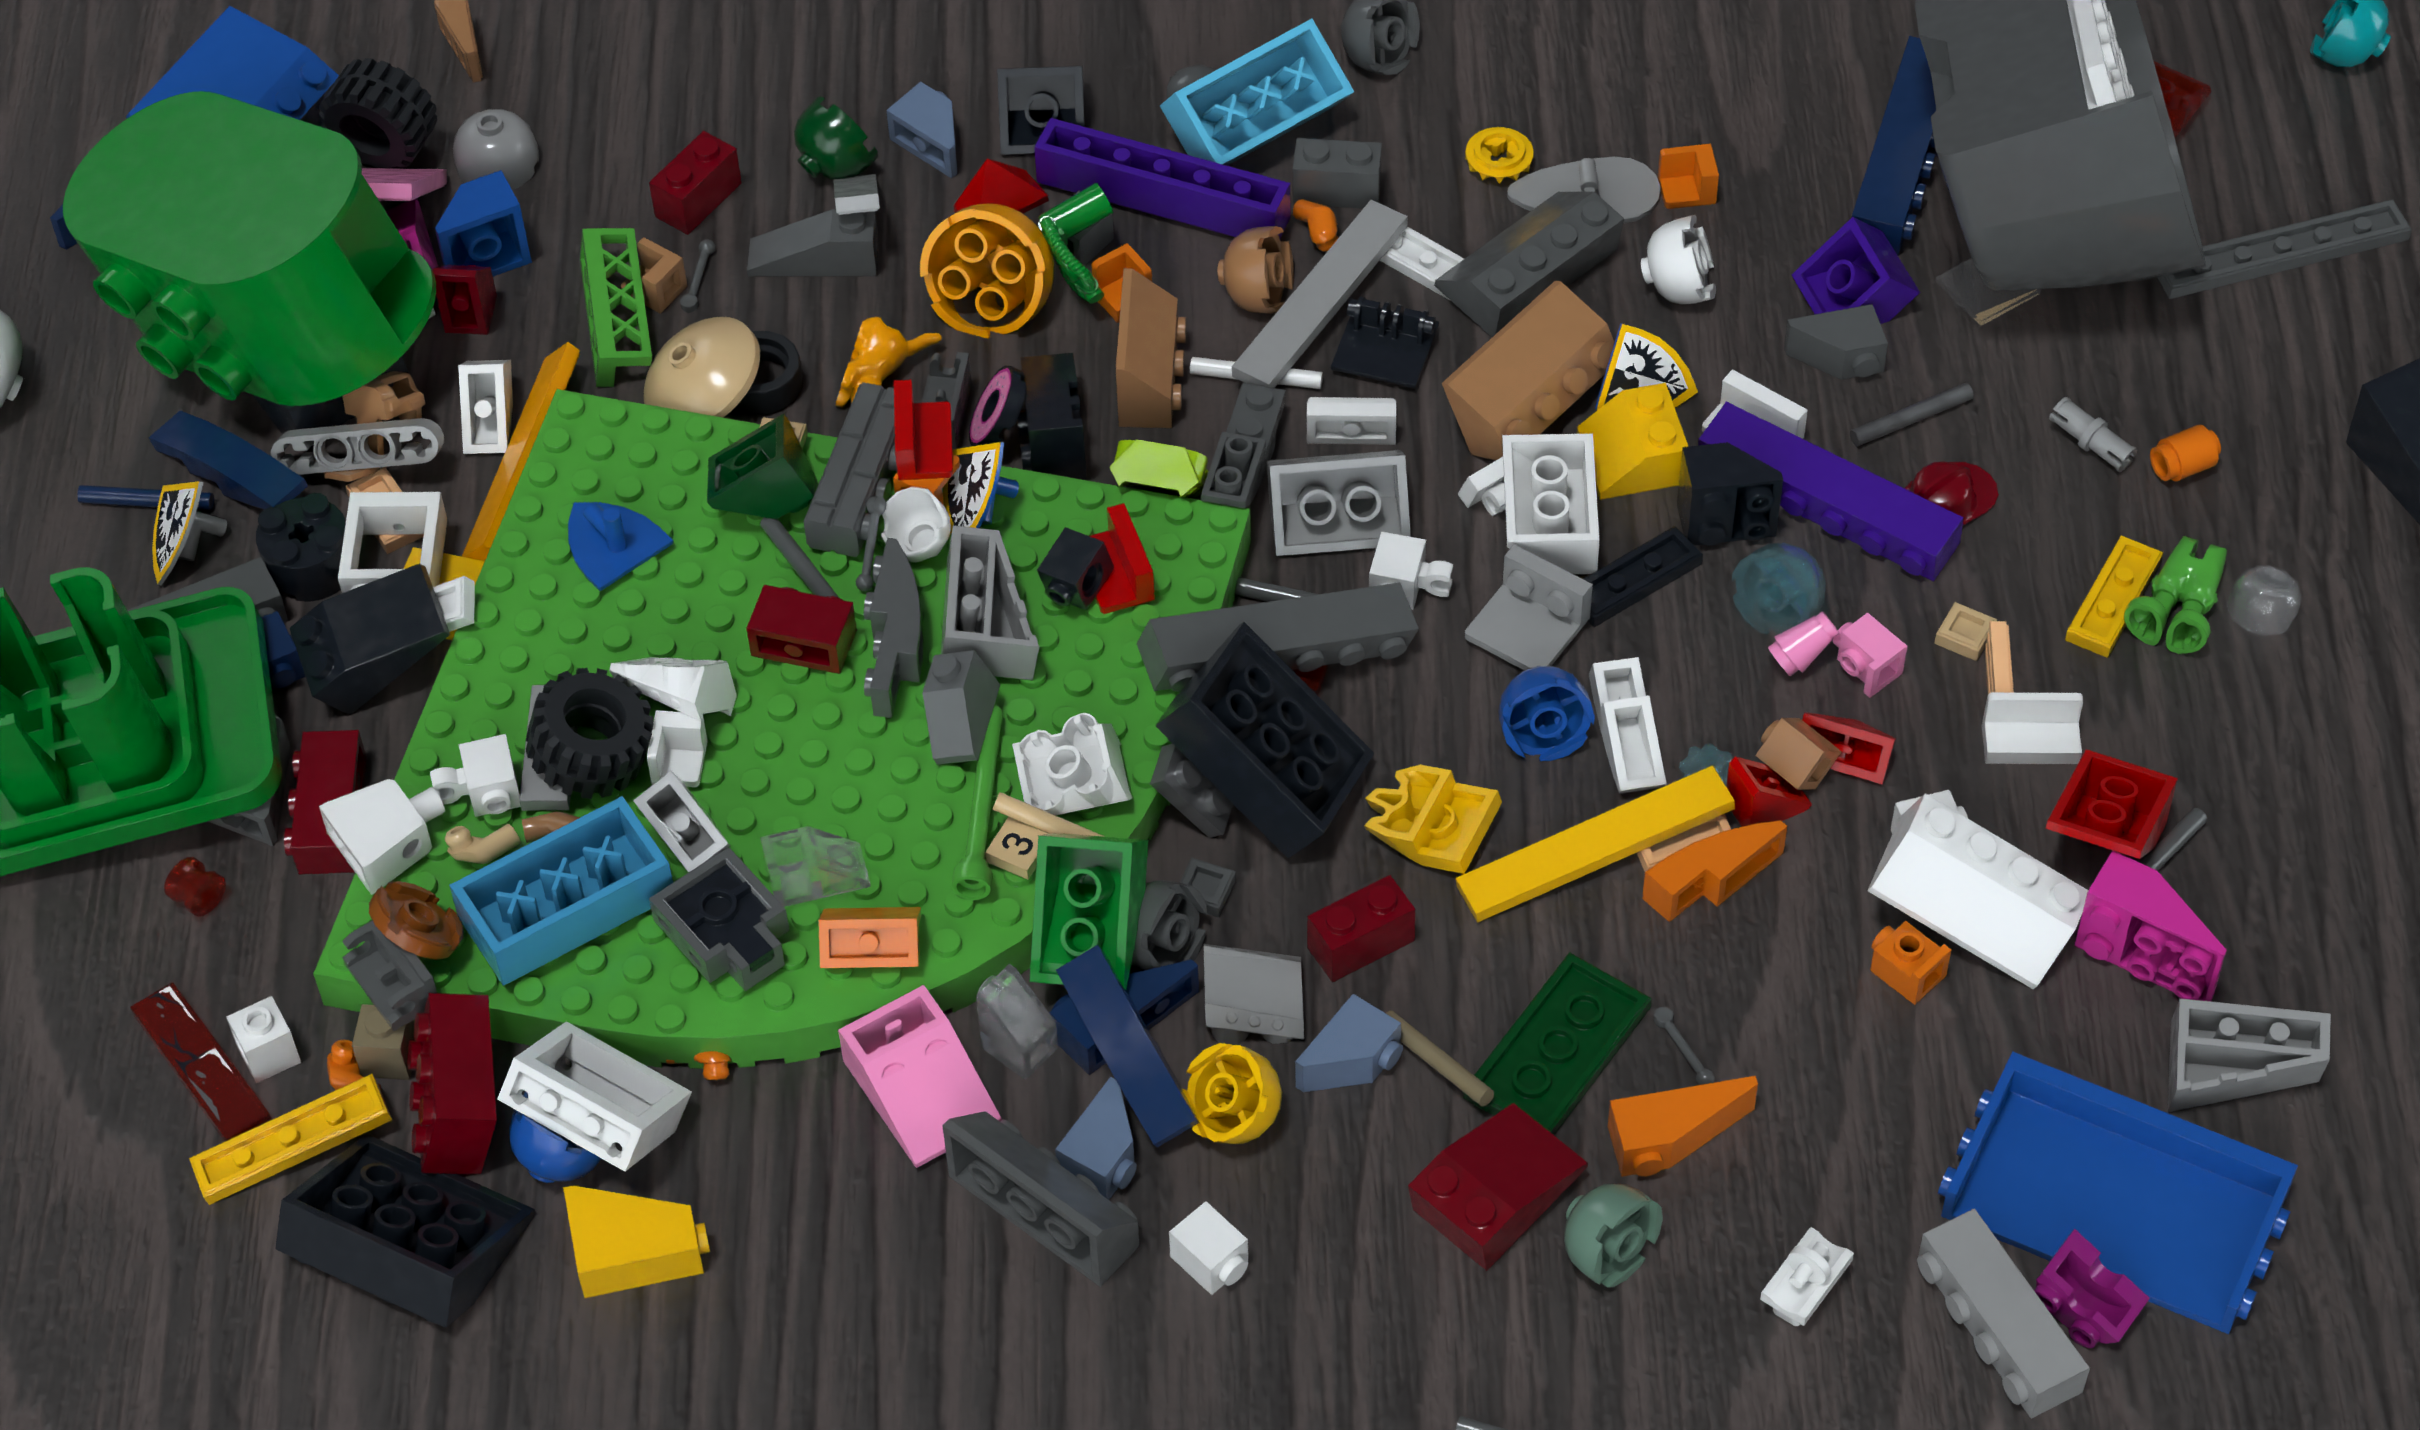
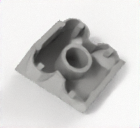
M1204 944L1206 1027L1211 1028L1212 1036L1217 1042L1238 1045L1245 1041L1249 1033L1261 1034L1265 1040L1272 1044L1288 1043L1294 1038L1304 1040L1301 957Z

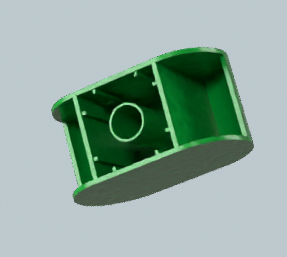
M204 91L183 93L158 101L133 114L112 129L89 151L76 168L65 192L63 201L65 224L100 274L93 281V287L99 297L118 314L132 319L140 330L142 336L136 342V348L141 356L158 372L172 379L178 378L185 369L196 373L207 387L227 400L234 401L245 391L279 405L304 406L326 402L348 394L369 383L399 360L423 330L434 306L436 280L431 267L420 254L409 249L362 175L360 156L350 140L338 132L224 95Z

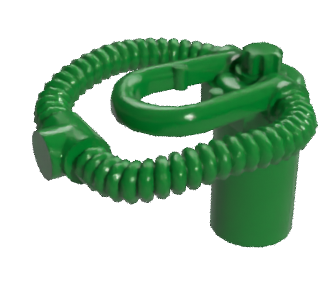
M1098 183L1092 184L1038 217L1039 229L1051 248L1054 260L1057 262L1056 265L1059 266L1058 269L1063 274L1062 277L1078 296L1090 304L1101 300L1104 297V293L1088 268L1081 262L1079 263L1076 256H1073V253L1070 252V249L1067 247V239L1114 213Z

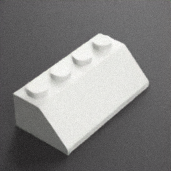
M1926 793L1900 816L1867 890L2031 989L2038 986L2076 930L2083 913L2088 892L2084 887Z

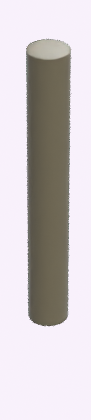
M1394 1011L1386 1013L1401 1022V1043L1480 1106H1486L1491 1102L1494 1091Z

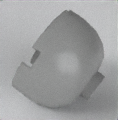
M487 109L473 114L463 122L454 138V163L460 180L464 183L502 170L513 190L519 188L532 178L535 173L534 166L537 161L539 162L538 144L530 126L515 113L504 109Z

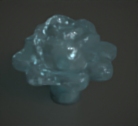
M1710 743L1705 744L1702 749L1694 746L1689 748L1688 756L1680 762L1679 769L1685 773L1684 777H1687L1713 765L1726 786L1729 762L1733 756L1730 752L1718 750L1717 747Z

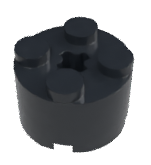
M311 493L306 497L290 499L275 507L267 508L259 514V525L256 530L257 548L280 595L283 596L282 592L296 596L297 601L311 602L325 599L341 590L338 573L346 520L343 513L334 504L330 503L325 495Z

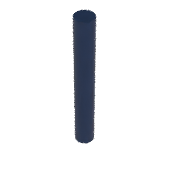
M80 485L77 497L79 503L158 508L161 490ZM201 492L197 510L212 511L214 506L213 493Z

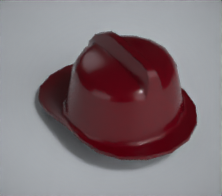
M1933 462L1924 466L1915 475L1914 480L1904 488L1963 517V526L1984 515L1994 507L1999 495L1997 483L1992 476L1981 467L1967 462Z

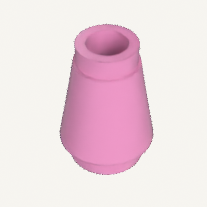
M1822 611L1817 616H1813L1774 636L1776 641L1768 649L1780 666L1791 677L1798 670L1803 673L1833 640L1832 638L1839 634V631Z

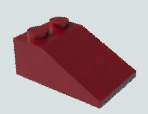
M1512 1103L1442 1150L1408 1185L1413 1211L1487 1271L1588 1167V1162L1515 1103Z

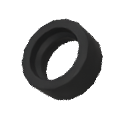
M752 331L759 343L760 361L778 363L785 368V371L774 381L764 384H752L735 409L748 414H770L784 409L796 399L801 391L803 375L800 355L795 344L784 335L771 331Z

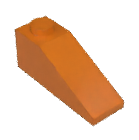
M1756 1075L1610 1100L1607 1126L1621 1177L1635 1174L1638 1176H1651L1663 1169H1669L1755 1109L1758 1088Z

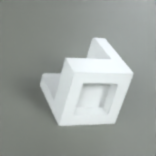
M656 710L651 732L652 736L647 752L651 783H656L668 772L672 771L686 787L699 786L708 742L704 717L699 721L682 712Z

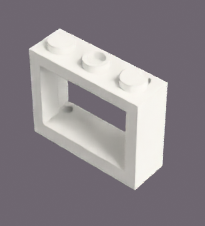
M566 1021L513 1058L497 1100L619 1169L627 1171L675 1133L692 1091ZM565 1058L571 1061L572 1067L566 1065ZM523 1091L528 1093V1098L522 1095ZM615 1142L622 1146V1151L615 1147Z

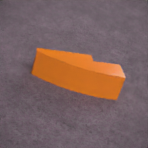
M1781 820L1757 823L1723 831L1696 841L1667 856L1645 872L1642 899L1669 922L1703 895L1718 907L1784 853L1788 826Z

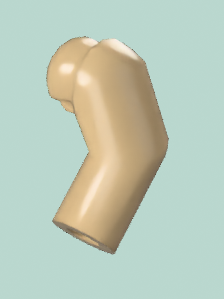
M510 824L504 825L484 838L471 836L470 831L464 826H456L445 835V842L449 846L447 851L455 860L477 864L490 863L521 843L519 836Z

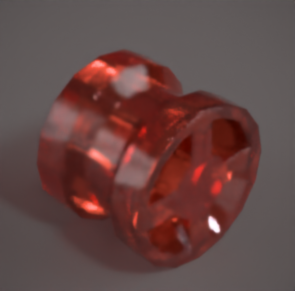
M186 857L179 861L168 874L164 885V892L173 901L184 902L186 910L199 917L208 914L218 905L225 892L226 881L224 877L215 871H206L204 864L198 859Z

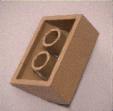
M1132 268L1123 269L1116 358L1119 427L1172 428L1173 410H1181L1182 384H1175V376H1184V350H1177L1178 343H1186V317H1178V299Z

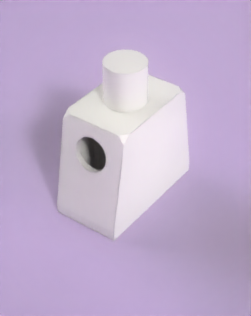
M391 779L381 781L319 806L327 834L371 895L376 893L381 886H386L430 852L432 844L425 823L445 812V807L439 795L432 787L408 799L396 781Z

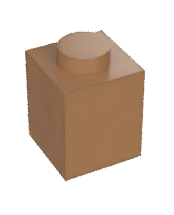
M1781 718L1771 723L1761 737L1763 745L1755 756L1796 789L1810 790L1818 787L1842 751L1800 718Z

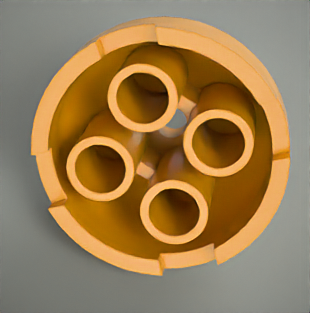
M977 204L954 213L931 232L921 254L920 277L924 276L927 291L933 301L931 307L945 323L957 331L988 339L990 338L991 331L1008 334L1018 330L1040 312L1052 290L1054 261L1051 248L1043 233L1026 215L1004 205ZM978 287L982 288L976 296L975 306L978 313L990 321L1003 318L1019 306L1023 300L1025 306L1023 312L1016 319L1008 323L993 327H981L964 320L956 311L953 300L962 299ZM996 293L1002 297L1004 308L997 304Z

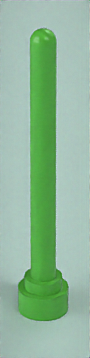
M994 705L977 760L966 855L955 866L953 872V892L969 900L985 898L991 890L992 871L984 859L1002 721V710L998 705Z

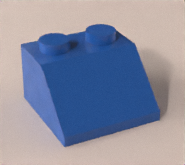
M502 170L461 184L435 227L443 265L491 267L494 277L532 263L520 204Z

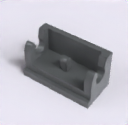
M957 352L954 368H946L940 364V354L935 353L930 361V375L927 378L922 403L947 401L951 404L953 450L958 447L972 387L969 353Z
M372 920L351 932L343 940L348 950L356 947L363 941L365 942L342 958L344 965L391 1029L395 1031L414 1020L417 1012L424 1013L428 994L437 993L432 975L417 955L403 950L387 939Z

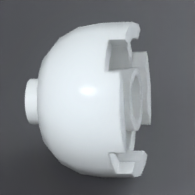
M1696 215L1673 220L1658 228L1648 242V257L1641 259V269L1645 282L1647 284L1654 282L1661 296L1677 304H1694L1715 298L1716 285H1708L1707 283L1708 269L1714 268V263L1703 226L1693 227L1697 223Z

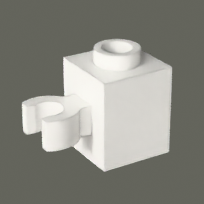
M1381 531L1369 572V587L1400 582L1410 608L1413 610L1419 588L1425 589L1435 596H1449L1453 579H1450L1453 564L1445 561L1425 563V539Z
M506 734L458 744L463 768L442 767L430 771L433 789L439 795L443 805L453 803L461 798V796L469 794L475 817L487 814H500L509 809L521 807L519 802L520 793Z

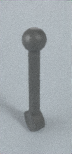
M704 239L699 244L701 254L688 294L680 299L681 308L684 312L691 313L698 308L696 295L708 257L715 251V244L710 239Z
M872 496L867 501V510L871 515L862 572L856 579L857 588L863 592L869 591L874 585L873 578L870 575L880 515L886 510V501L881 496Z
M1668 1007L1657 1008L1654 1012L1655 1025L1667 1030L1696 1072L1697 1084L1714 1083V1073L1710 1069L1703 1067L1674 1025L1673 1011Z

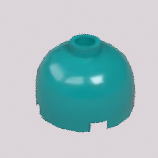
M2336 0L2322 21L2326 25L2324 28L2325 35L2322 39L2319 35L2315 34L2310 47V53L2336 67H2352L2362 64L2371 54L2379 57L2391 39V35L2386 33L2390 19L2388 8L2384 1Z

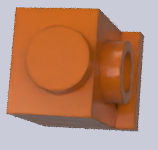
M1907 921L1903 922L1896 930L1888 925L1878 933L1871 945L1874 952L1870 971L1912 1004L1916 1005L1946 977L1952 949L1945 944L1941 947Z

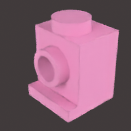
M1866 613L1854 623H1845L1838 629L1839 634L1833 638V644L1839 648L1837 660L1848 674L1857 676L1865 683L1863 693L1869 698L1903 674L1907 645L1869 613Z

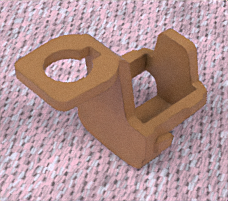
M398 371L380 375L364 386L343 395L345 413L356 416L357 424L382 422V420H390L398 415L400 420L422 418L421 407L425 405L424 394L418 391L411 375ZM377 434L370 435L368 437L369 448L378 455H384L383 436ZM381 467L323 473L325 478L350 482L374 474Z

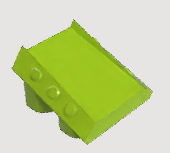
M1138 439L1119 441L1115 460L1109 467L1119 487L1138 486L1179 493L1180 497H1197L1201 495L1209 472L1206 470L1208 459L1199 452L1187 450L1185 447Z

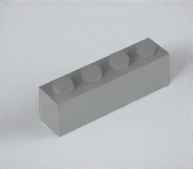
M1975 1208L1923 1233L1917 1258L1921 1274L1928 1283H1935L1945 1297V1303L1952 1318L1958 1324L1963 1323L1971 1333L1980 1358L1986 1364L1992 1363L2000 1374L2004 1390L2009 1399L2016 1405L2021 1404L2032 1419L2083 1393L2090 1370L2089 1366Z

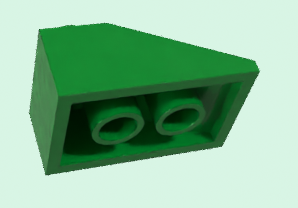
M1065 833L1038 835L1029 982L1064 985L1056 969L1099 945L1105 952L1124 990H1126L1138 931L1141 904L1146 889L1149 840Z

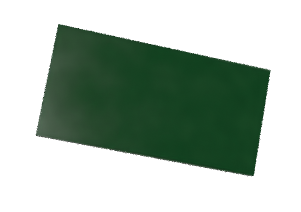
M1569 952L1474 1074V1076L1494 1091L1491 1102L1486 1106H1480L1464 1092L1463 1099L1493 1116L1512 1103H1515L1555 1135L1649 1011L1652 998Z

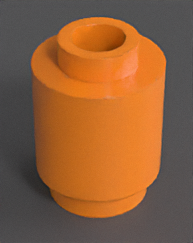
M2198 424L2161 439L2157 446L2151 449L2150 461L2155 473L2161 480L2168 481L2171 479L2173 481H2180L2216 466L2219 454L2221 453V444L2219 438L2212 430H2208L2205 426Z

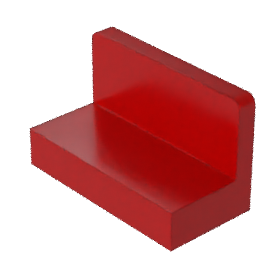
M894 380L895 456L898 480L951 478L953 476L951 404L947 401L914 403L912 380Z
M1125 503L1107 507L1108 531L1090 536L1104 542L1114 564V569L1095 597L1100 612L1103 614L1155 600L1153 570Z

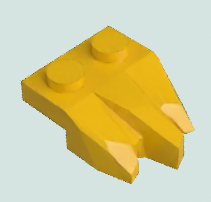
M1421 764L1396 771L1395 778L1400 784L1399 789L1376 788L1365 797L1370 807L1383 815L1372 817L1364 825L1367 831L1422 866L1465 874L1502 804L1498 790L1456 783L1451 770Z

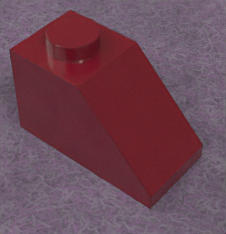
M445 265L433 268L436 280V296L445 333L488 335L497 298L491 267Z

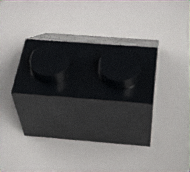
M1083 65L997 69L1001 154L1035 153L1034 147L1050 118L1085 127Z

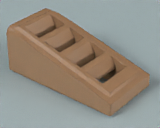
M435 0L434 6L441 32L473 83L481 81L483 75L468 0Z

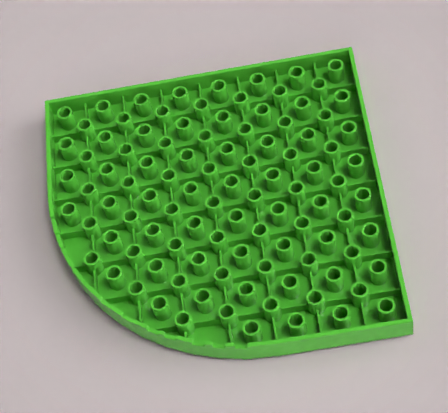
M556 389L475 584L474 623L456 630L394 780L407 798L410 799L430 787L433 788L430 771L442 767L463 768L458 744L506 734L520 793L532 685H545L550 679L557 681L558 674L565 671L575 675L577 668H587L589 673H596L597 668L607 670V676L613 678L609 671L611 663L649 657L727 661L737 694L731 716L721 711L703 714L708 742L700 784L697 787L687 788L714 821L730 844V849L786 909L790 931L778 938L782 944L785 965L747 991H744L728 972L709 983L655 923L650 909L504 986L463 926V939L449 958L435 960L417 956L432 975L437 993L488 995L491 1038L531 1046L567 1021L645 1066L662 1068L666 1060H674L675 1063H688L689 1068L704 1069L703 1063L696 1062L693 1057L702 1052L717 1051L731 1058L728 1064L737 1063L738 1068L754 1067L755 1061L784 1059L785 1064L818 1058L821 1051L840 1048L839 1029L922 985L927 988L943 1012L951 1008L954 1013L986 996L985 990L1008 976L1013 980L1028 970L1031 964L1036 869L1029 880L988 863V867L992 871L991 890L988 896L978 900H969L956 895L952 890L954 868L966 855L977 760L936 764L932 757L922 694L934 655L941 654L946 569L951 534L937 556L921 562H909L914 573L919 595L924 640L920 682L901 680L892 718L874 716L871 697L864 695L866 671L868 668H875L877 660L873 657L874 639L871 620L864 619V603L867 592H874L876 583L866 592L860 591L856 586V579L862 572L866 540L857 557L838 554L835 550L828 552L810 548L806 542L803 521L812 499L799 512H788L778 519L839 598L844 601L853 602L857 632L840 674L751 656L746 627L763 585L779 588L790 587L799 592L813 594L760 526V522L764 517L713 509L707 502L708 458L760 427V424ZM808 432L803 452L814 473V491L816 492L838 437ZM1001 466L999 476L1017 481L1019 484L1018 493L1015 498L995 494L992 524H981L980 528L1000 531L1015 575L1014 583L1020 600H1023L1026 606V618L1032 635H1036L1039 652L1033 680L994 676L1000 683L995 705H998L1002 710V721L986 850L1008 818V816L992 810L999 792L1024 802L1012 744L1021 742L1027 734L1037 730L1047 731L1051 735L1062 733L1063 726L1067 720L1080 713L1092 715L1099 724H1112L1121 743L1120 750L1129 790L1133 798L1128 801L1056 816L1105 837L1151 840L1159 826L1158 820L1165 807L1171 804L1150 785L1162 746L1172 744L1155 725L1180 692L1173 691L1172 689L1154 691L1136 643L1150 619L1232 607L1235 599L1236 583L1242 575L1251 544L1250 509ZM892 471L889 479L892 484L890 498L895 494L893 477L897 473L895 471ZM602 502L633 510L646 516L658 525L674 541V544L602 591H599L576 565L569 546L568 521L573 503ZM1125 503L1153 570L1155 600L1107 614L1100 612L1095 598L1087 610L1071 604L1061 606L1053 602L1045 594V588L1037 569L1064 528L1072 529L1087 536L1108 531L1107 507ZM882 514L879 517L870 575L872 578L875 557L877 555L883 556L886 545L881 536V533L884 532ZM644 694L640 696L639 700L648 701L651 707L649 715L653 716V722L656 710L680 712ZM579 726L577 729V734L588 739H608L603 733L593 728ZM646 752L638 776L635 780H630L627 788L621 792L614 788L611 796L603 798L599 793H593L592 799L581 798V793L572 791L569 810L522 811L521 807L500 814H487L475 817L469 794L461 796V798L453 803L444 804L445 812L425 823L432 844L430 852L391 882L411 883L429 890L440 899L436 905L445 912L449 907L456 912L450 884L532 843H526L521 819L552 812H563L581 818L621 796L626 800L669 862L673 883L689 872L633 802L634 799L653 785L651 783ZM510 824L521 842L518 846L490 863L477 864L455 860L447 851L449 846L445 842V835L456 826H464L470 831L471 836L484 838L504 825ZM356 873L313 974L324 1006L360 1012L362 1004H374L344 965L342 957L351 950L360 947L365 941L348 950L343 940L354 930L372 921L369 914V902L374 894H370ZM921 907V919L919 922L920 963L918 967L820 968L818 920L823 909Z

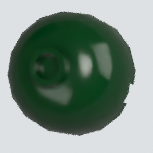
M817 97L803 111L795 126V145L802 155L797 160L798 163L814 178L820 173L830 180L858 176L878 158L877 149L874 146L868 152L867 148L863 145V142L868 138L864 131L838 106L832 104L826 109L822 106L825 98Z

